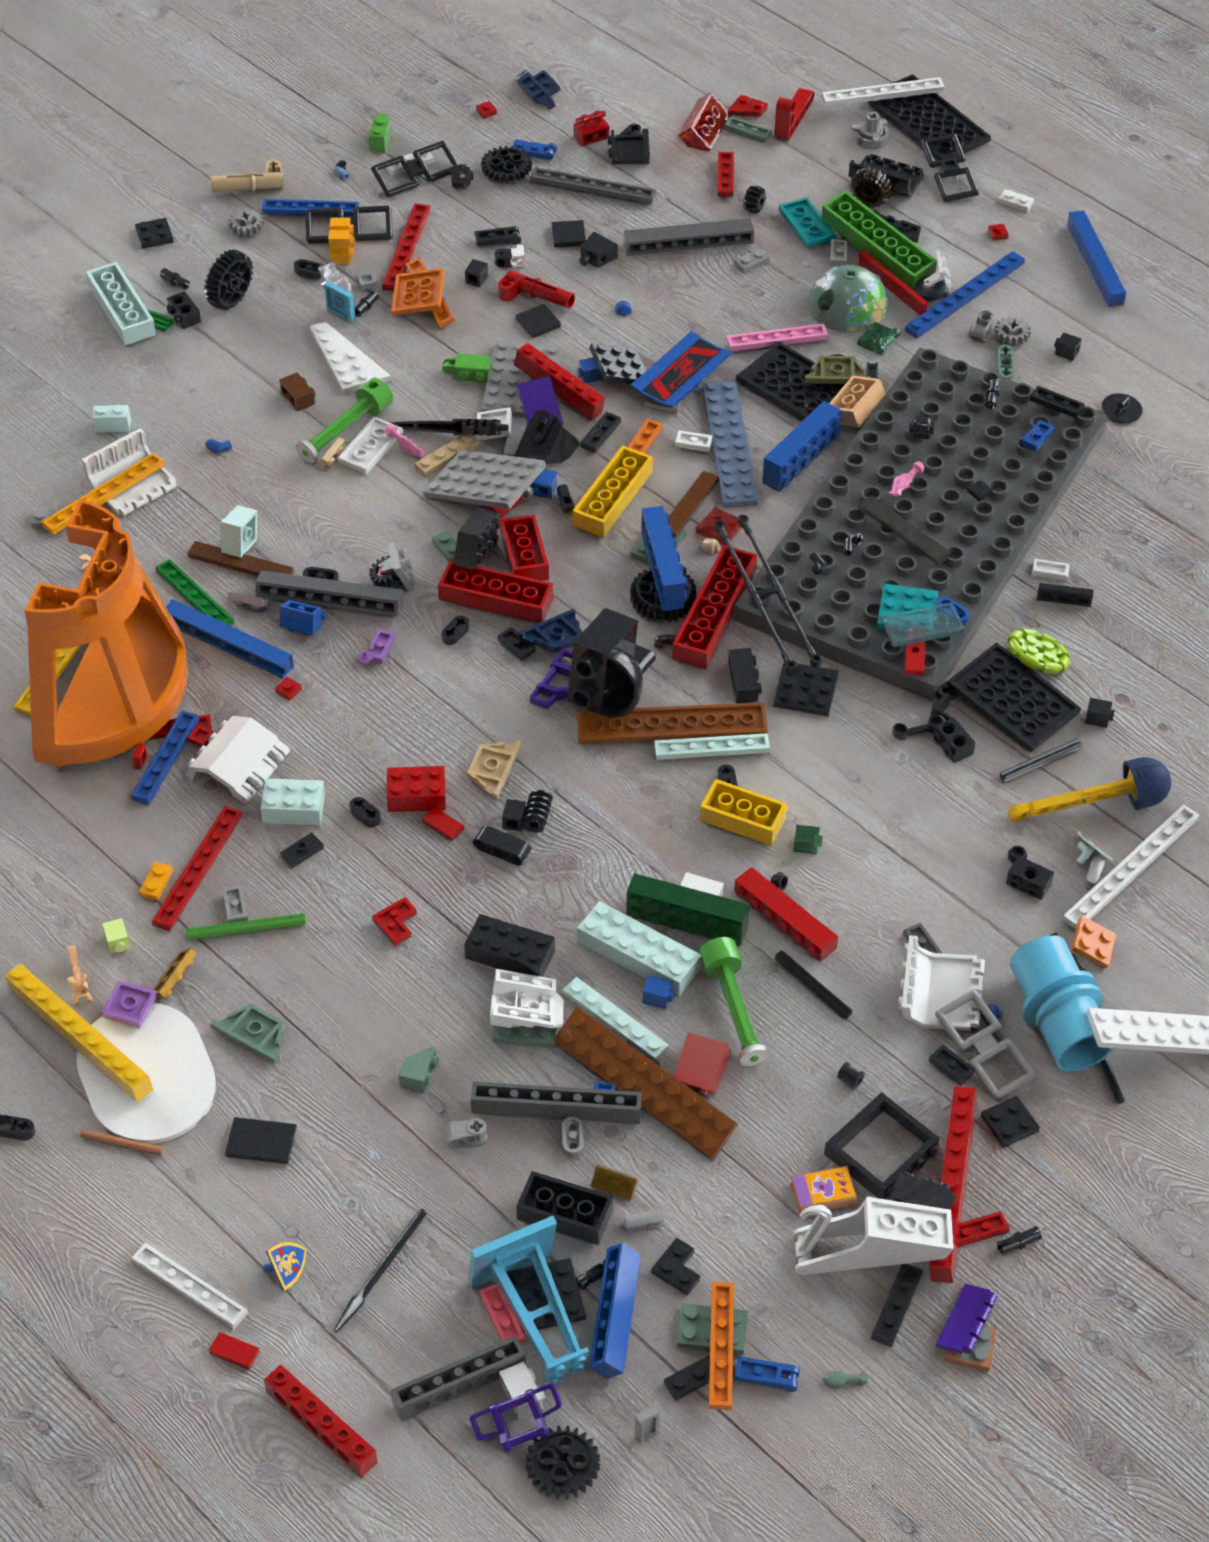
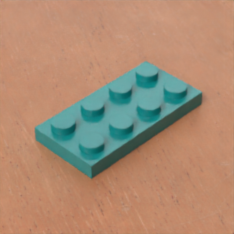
M808 197L778 206L779 212L806 248L836 239V234L828 224L821 220L820 213Z

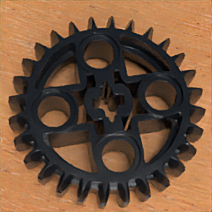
M229 249L224 251V254H220V258H216L215 263H212L213 266L209 269V274H206L207 279L204 280L206 283L204 285L206 289L204 291L205 298L212 306L221 310H229L230 307L234 308V304L238 305V301H242V297H245V293L251 285L250 281L253 279L251 275L254 274L252 271L254 268L252 266L253 263L245 253Z
M649 568V571L644 569L643 574L638 573V577H634L631 583L630 601L633 608L636 609L637 613H641L642 617L647 616L648 620L653 618L654 622L661 620L662 623L664 620H668L670 623L671 619L677 621L678 617L683 619L684 614L688 615L697 597L696 584H694L693 579H690L689 574L685 575L684 571L683 577L687 578L688 588H685L687 601H684V608L662 611L651 568Z

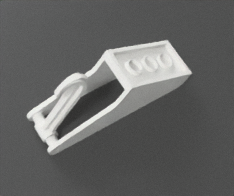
M866 1197L858 1210L832 1218V1213L827 1207L823 1205L810 1206L800 1213V1220H805L810 1215H818L811 1225L794 1231V1237L797 1239V1242H795V1258L798 1261V1264L795 1265V1272L799 1275L933 1261L946 1258L953 1250L951 1210ZM865 1233V1238L858 1246L811 1259V1251L820 1238Z

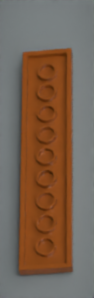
M764 702L634 708L628 715L618 718L606 717L590 710L577 711L579 744L640 742L768 733Z
M577 1006L554 1038L555 1043L608 1082L615 1084V1087L620 1091L642 1092L641 1106L713 1159L716 1158L739 1125Z

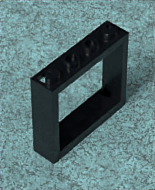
M881 1092L825 1143L824 1155L839 1167L847 1166L852 1178L878 1199H885L889 1196L888 1194L901 1173L910 1175L915 1170L919 1171L929 1157L935 1156V1152L939 1149L940 1137ZM883 1111L925 1143L884 1182L842 1150Z

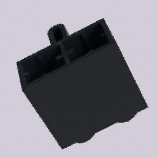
M604 608L574 641L567 702L575 704L579 708L612 718L623 717L633 711L641 697L643 688L642 675L656 660V655L653 651L635 644L638 620Z

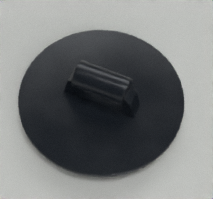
M1111 394L1102 402L1103 412L1110 419L1121 423L1134 422L1141 417L1143 412L1140 402L1127 394Z

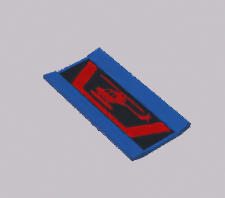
M691 330L634 381L631 387L645 397L665 407L673 408L732 354V351L722 349L704 340Z

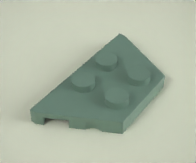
M250 1003L238 1011L227 1014V1018L219 1022L214 1020L210 1023L211 1028L276 1064L284 1031V1022Z

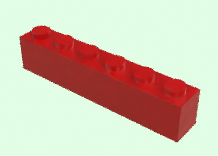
M526 343L517 350L514 366L534 380L550 376L555 395L588 419L593 420L602 413L605 397L529 343Z
M750 867L735 879V894L749 903L752 909L760 912L767 921L776 925L782 933H786L797 945L807 950L810 956L815 957L821 962L837 949L838 936L754 868Z

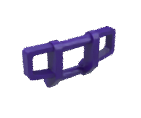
M565 648L560 650L555 660L551 663L550 670L530 695L531 704L549 709L557 700L567 699L569 683L561 688L551 686L549 683L556 673L570 678L571 666L560 661L563 657L572 659L573 651ZM540 693L551 698L548 701H543L536 697Z
M548 1383L536 1389H528L524 1394L500 1404L493 1403L489 1405V1408L472 1414L469 1420L478 1440L500 1436L503 1450L508 1452L514 1446L539 1436L541 1438L548 1436L545 1416L560 1409L562 1401L555 1384ZM549 1389L552 1392L556 1405L542 1412L535 1394ZM528 1402L535 1418L536 1428L510 1438L502 1412ZM491 1412L498 1431L482 1434L476 1418Z

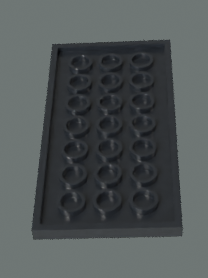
M911 74L894 83L915 81L920 79ZM937 93L866 101L920 146H922L921 141L924 139L956 134L963 152L966 153L991 141V136ZM952 141L928 145L931 154L938 160L958 157Z

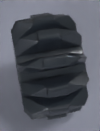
M753 185L746 190L743 199L745 210L751 213H759L763 209L767 199L765 189Z

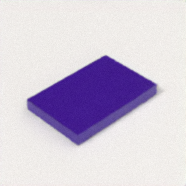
M550 376L517 384L527 424H529L537 411L545 410L558 417L562 426L564 425Z

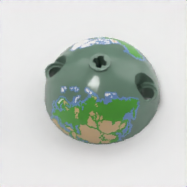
M840 265L830 268L820 275L810 290L807 303L812 317L818 323L824 324L825 327L841 332H859L873 328L882 322L888 312V297L878 275L857 265Z

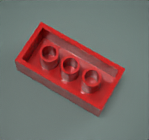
M535 514L501 519L500 536L510 573L541 581L549 580V563Z

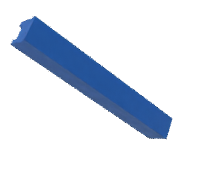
M1085 211L1069 212L1067 227L1108 307H1112L1113 303L1124 305L1127 292Z
M171 599V602L166 606L180 631L282 679L294 668L293 655L174 599Z

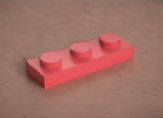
M497 1284L479 1290V1295L500 1341L502 1342L516 1336L519 1343L525 1342V1336L516 1316Z

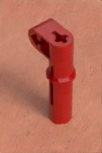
M513 270L508 271L498 282L499 298L502 301H512L520 292H524L532 298L538 297L570 309L575 302L574 293L542 282L540 278L534 279Z

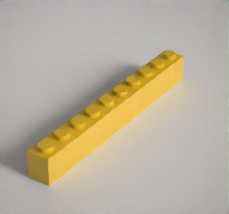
M21 963L4 975L9 989L134 1101L140 1102L154 1090L149 1076Z

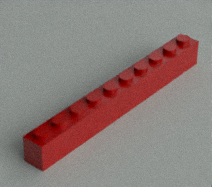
M954 1086L941 1182L951 1187L950 1191L957 1196L950 1209L953 1250L946 1258L929 1262L930 1278L933 1282L953 1283L977 1107L975 1087Z

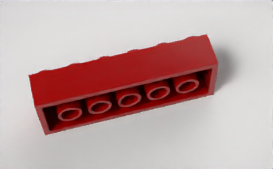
M449 560L438 583V597L441 601L541 623L544 621L553 601V583L477 566L474 570L456 566L453 560Z

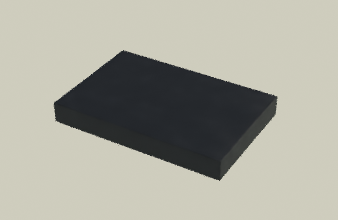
M234 1117L225 1156L289 1164L297 1124Z

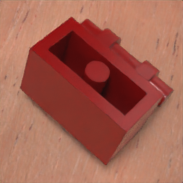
M597 110L593 114H584L576 118V123L573 124L574 137L581 147L608 139L610 126L603 118L606 116L605 110Z

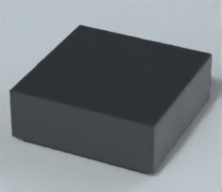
M980 480L969 486L967 492L976 500L981 501L992 495L993 489Z

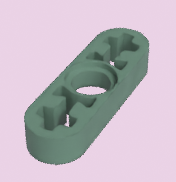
M1001 345L998 347L997 372L1001 377L1013 381V348L1009 345Z

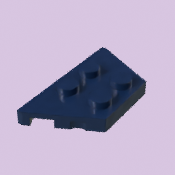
M571 609L520 631L518 638L556 653L562 648L572 646L574 641L581 635L582 630L579 628V621L576 620L575 610Z

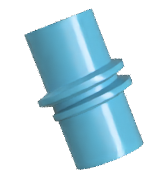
M1044 936L1025 943L1016 950L1010 959L1009 965L1026 999L1022 1007V1017L1028 1027L1040 1030L1058 1068L1066 1072L1080 1071L1094 1066L1105 1059L1113 1048L1098 1047L1086 1015V1011L1089 1008H1099L1101 1006L1104 996L1099 987L1096 986L1093 975L1079 970L1065 940L1059 936Z

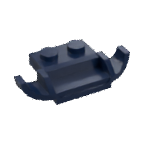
M524 70L517 76L518 85L522 87L534 102L545 105L549 110L556 106L551 96L561 89L545 70L535 76Z

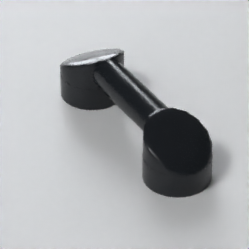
M932 715L926 725L908 728L903 723H896L893 726L892 734L898 740H905L906 736L924 732L934 733L935 725L944 721L942 717Z

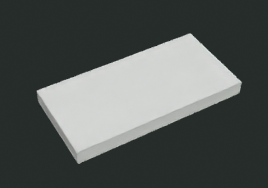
M373 417L337 457V463L367 475L397 440L393 436L388 437L384 432L386 426L391 423ZM396 426L397 432L402 435L403 428Z

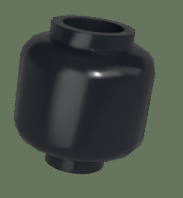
M915 417L913 423H909V433H913L914 439H930L931 435H934V421H931L930 417Z

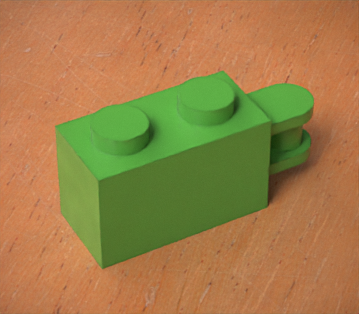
M381 113L373 119L369 133V148L372 152L385 153L390 136V121L386 113Z
M457 353L456 358L444 359L442 371L455 374L456 380L487 382L491 367V356Z

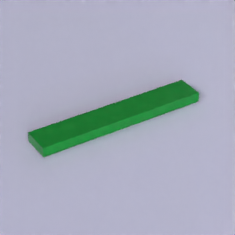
M169 559L155 567L156 572L197 611L227 625L234 624V619L172 560Z

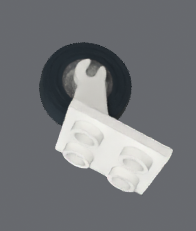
M936 251L939 270L931 276L924 277L915 286V292L927 302L937 300L945 292L949 296L950 289H952L951 280L948 279L951 278L949 268L945 267L947 266L944 256L941 257L940 251Z

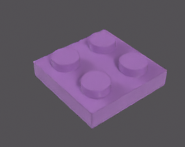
M118 981L101 1012L102 1017L141 1028L157 998V991Z

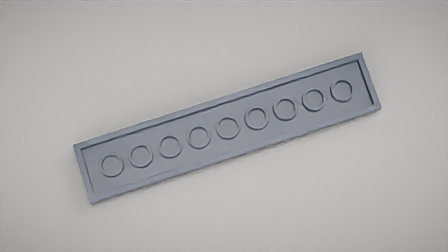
M736 381L702 383L723 507L758 505V496Z

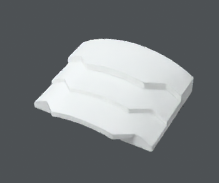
M496 969L490 1006V1025L506 1028L519 1026L533 1028L541 1026L552 1029L563 1026L564 1000L556 993V979Z

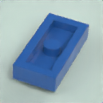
M1039 420L1022 438L1021 445L1037 451L1053 434L1055 427Z

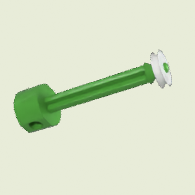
M376 377L368 380L356 391L358 402L312 440L301 439L296 444L299 455L306 462L313 464L319 459L318 452H320V449L365 412L373 416L379 415L393 403V394L386 383Z
M728 937L712 939L699 949L705 974L710 979H719L742 1046V1050L737 1056L740 1060V1065L744 1067L759 1065L769 1057V1052L765 1045L757 1042L734 975L741 969L742 962L736 943Z

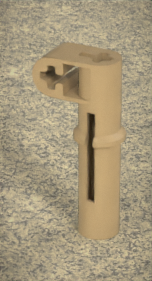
M276 159L268 160L265 163L266 173L250 172V174L211 176L212 192L252 190L254 192L256 189L283 188L281 162Z

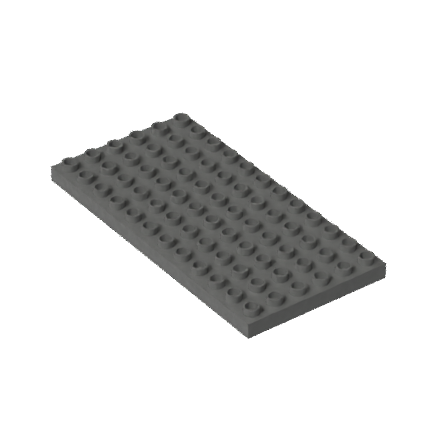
M919 347L767 559L772 573L778 579L797 621L816 654L933 701L939 686L945 683L1103 434L1107 415L1095 411L1090 406H1085L1077 419L1030 401V395L1035 389L1026 383L1011 381L1001 377L996 372H986L970 366L965 361L953 360L938 354L935 350ZM992 378H997L1000 380V395L997 399L996 407L994 409H987L985 407L987 399L986 390L989 388V381ZM915 417H930L931 421H934V435H931L930 439H914L913 433H909V423H913ZM1039 420L1054 426L1053 434L1037 451L1021 445L1022 438ZM920 461L925 467L923 473L920 475L916 474L912 478L913 482L909 484L910 487L901 492L902 497L894 496V498H889L888 493L892 489L894 478L896 476L899 477L901 474L903 475V473L907 474L914 462ZM982 480L993 489V493L985 499L978 501L967 492L969 486ZM860 533L863 536V541L860 545L853 548L851 556H845V539ZM814 552H817L826 562L823 573L819 575L814 574L811 570L814 562L810 559V555ZM764 565L752 580L756 591L773 587ZM884 584L939 591L937 601L942 597H949L969 611L968 622L965 625L959 626L950 622L936 610L932 636L925 635L924 676L905 674L906 632L877 629ZM746 589L734 605V621L773 636L748 589ZM777 593L760 597L764 605L763 608L779 639L806 650L801 636Z

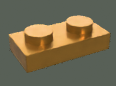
M597 1165L591 1187L631 1200L633 1199L638 1178Z

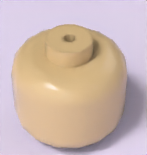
M710 538L705 539L701 545L702 552L710 555L719 552L721 548L718 540Z

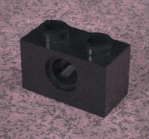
M1018 856L1008 871L1006 884L1042 900L1052 884L1054 871Z

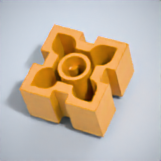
M330 218L328 240L331 264H350L351 258L354 257V248L352 247H355V238L351 235L354 234V225L350 223V218Z

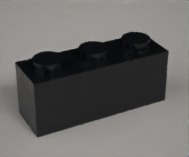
M751 648L730 649L728 664L736 704L758 702V696L762 694L761 683L757 682L759 680V671L754 667L756 666V656L752 655Z
M901 1173L888 1194L897 1202L948 1210L951 1209L957 1198L950 1191L951 1187L943 1182L937 1184L929 1178L921 1179L912 1173L910 1175Z

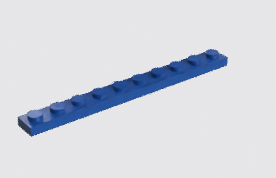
M1014 251L1010 252L905 326V331L913 337L919 338L1023 265L1025 258Z

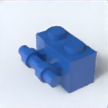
M288 600L280 606V627L287 628L290 631H300L305 635H313L321 628V619L326 620L327 613L322 612V608Z

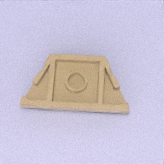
M517 740L516 744L504 745V742L480 744L467 771V777L497 800L522 747V741Z

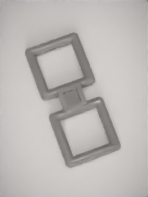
M976 990L967 992L935 1012V1016L959 1050L963 1051L970 1046H973L978 1056L970 1060V1065L975 1068L976 1074L995 1100L1002 1099L1036 1078V1072L1012 1039L1007 1038L997 1043L991 1035L1001 1028V1024ZM973 999L991 1025L963 1041L945 1015ZM1008 1048L1026 1074L998 1090L980 1064Z

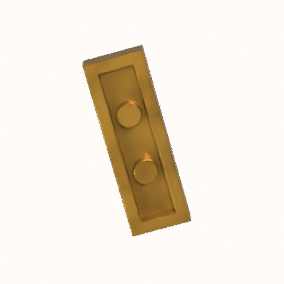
M192 948L179 952L153 988L154 991H157L156 1000L166 999L172 993L171 989L174 984L182 979L184 970L192 965L193 958L196 955Z

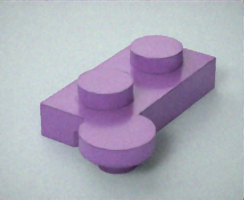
M378 629L368 647V652H361L358 655V662L362 665H368L371 662L383 664L396 639L395 633Z

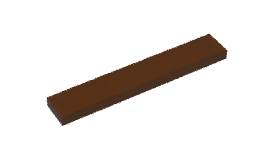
M703 471L669 515L668 525L672 526V538L678 536L719 481L718 475Z
M195 541L188 551L189 558L259 576L261 570L293 574L294 572L293 567L246 554L241 558L222 553L220 547Z

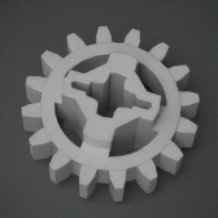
M247 208L246 210L241 209L240 212L235 211V214H231V218H229V228L232 229L233 233L237 232L238 236L240 234L252 236L253 232L257 234L258 230H262L264 226L263 215H260V212H256L255 209L249 211V208Z
M1008 316V319L1002 317V321L998 320L997 324H995L994 335L997 336V340H1002L1003 344L1007 342L1009 346L1013 343L1017 346V343L1023 344L1024 341H1028L1031 334V326L1028 325L1027 321L1023 322V318L1018 320L1017 316L1014 318Z

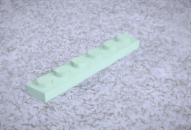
M768 733L654 741L656 760L770 753Z
M578 977L573 979L563 989V994L625 1041L629 1040L654 1059L658 1060L668 1051L669 1045Z

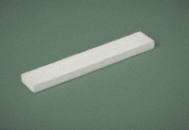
M144 1243L131 1258L133 1264L233 1330L248 1314L246 1308L147 1243Z

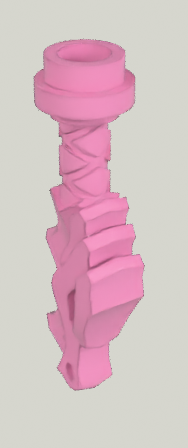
M389 424L384 430L386 435L397 439L400 442L399 445L402 446V449L408 455L418 456L420 459L426 456L422 448H418L411 439L408 440L406 436L398 433L395 425Z
M920 461L914 462L907 474L903 473L899 477L896 476L888 497H902L901 492L910 487L909 484L913 482L912 478L916 474L920 475L923 473L925 468L923 463Z

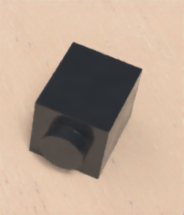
M472 259L465 270V284L481 287L488 277V263Z
M1063 332L1061 337L1057 338L1054 343L1056 348L1055 355L1074 361L1080 352L1082 339Z
M1090 697L1085 724L1107 728L1108 722L1113 721L1115 710L1111 709L1112 702Z
M506 800L502 815V829L522 832V819L526 808L525 801Z

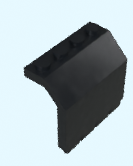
M870 154L864 157L861 164L851 160L848 176L852 178L856 171L863 167L875 168L876 171L881 170L882 174H886V178H890L893 192L912 197L924 178V169L916 166L910 168L909 164L902 162L895 164V160L888 158L881 160V156Z

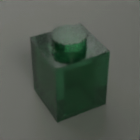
M796 824L793 852L817 855V847H822L823 835H819L820 827Z

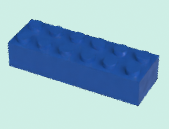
M823 401L764 457L762 483L778 492L787 487L794 477L796 478L804 468H807L810 462L817 458L824 448L826 449L834 439L838 438L840 434L841 409Z
M663 506L642 508V539L662 611L683 609L684 601H687V592L685 588H688L687 578L683 577V564H679L680 554L679 551L675 550L676 540L672 538V526L668 525L669 515L665 513Z

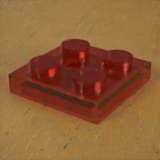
M714 507L696 527V533L706 538L716 539L719 544L726 545L725 541L721 539L720 534L714 531L715 521H724L725 531L729 536L730 542L742 527L738 525V517Z

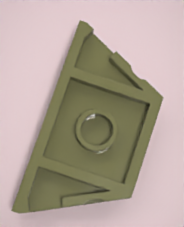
M819 356L817 363L812 366L811 372L808 375L806 374L805 383L846 384L852 376L870 378V376L864 374L863 367L858 364L854 356Z

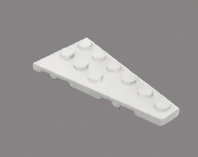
M323 322L310 326V332L343 394L358 390L374 377L383 382L391 381L390 374L328 323Z

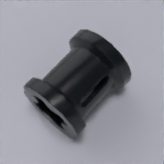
M845 1062L840 1068L837 1077L845 1079L852 1084L853 1088H857L863 1081L865 1072H859L851 1067L849 1062Z

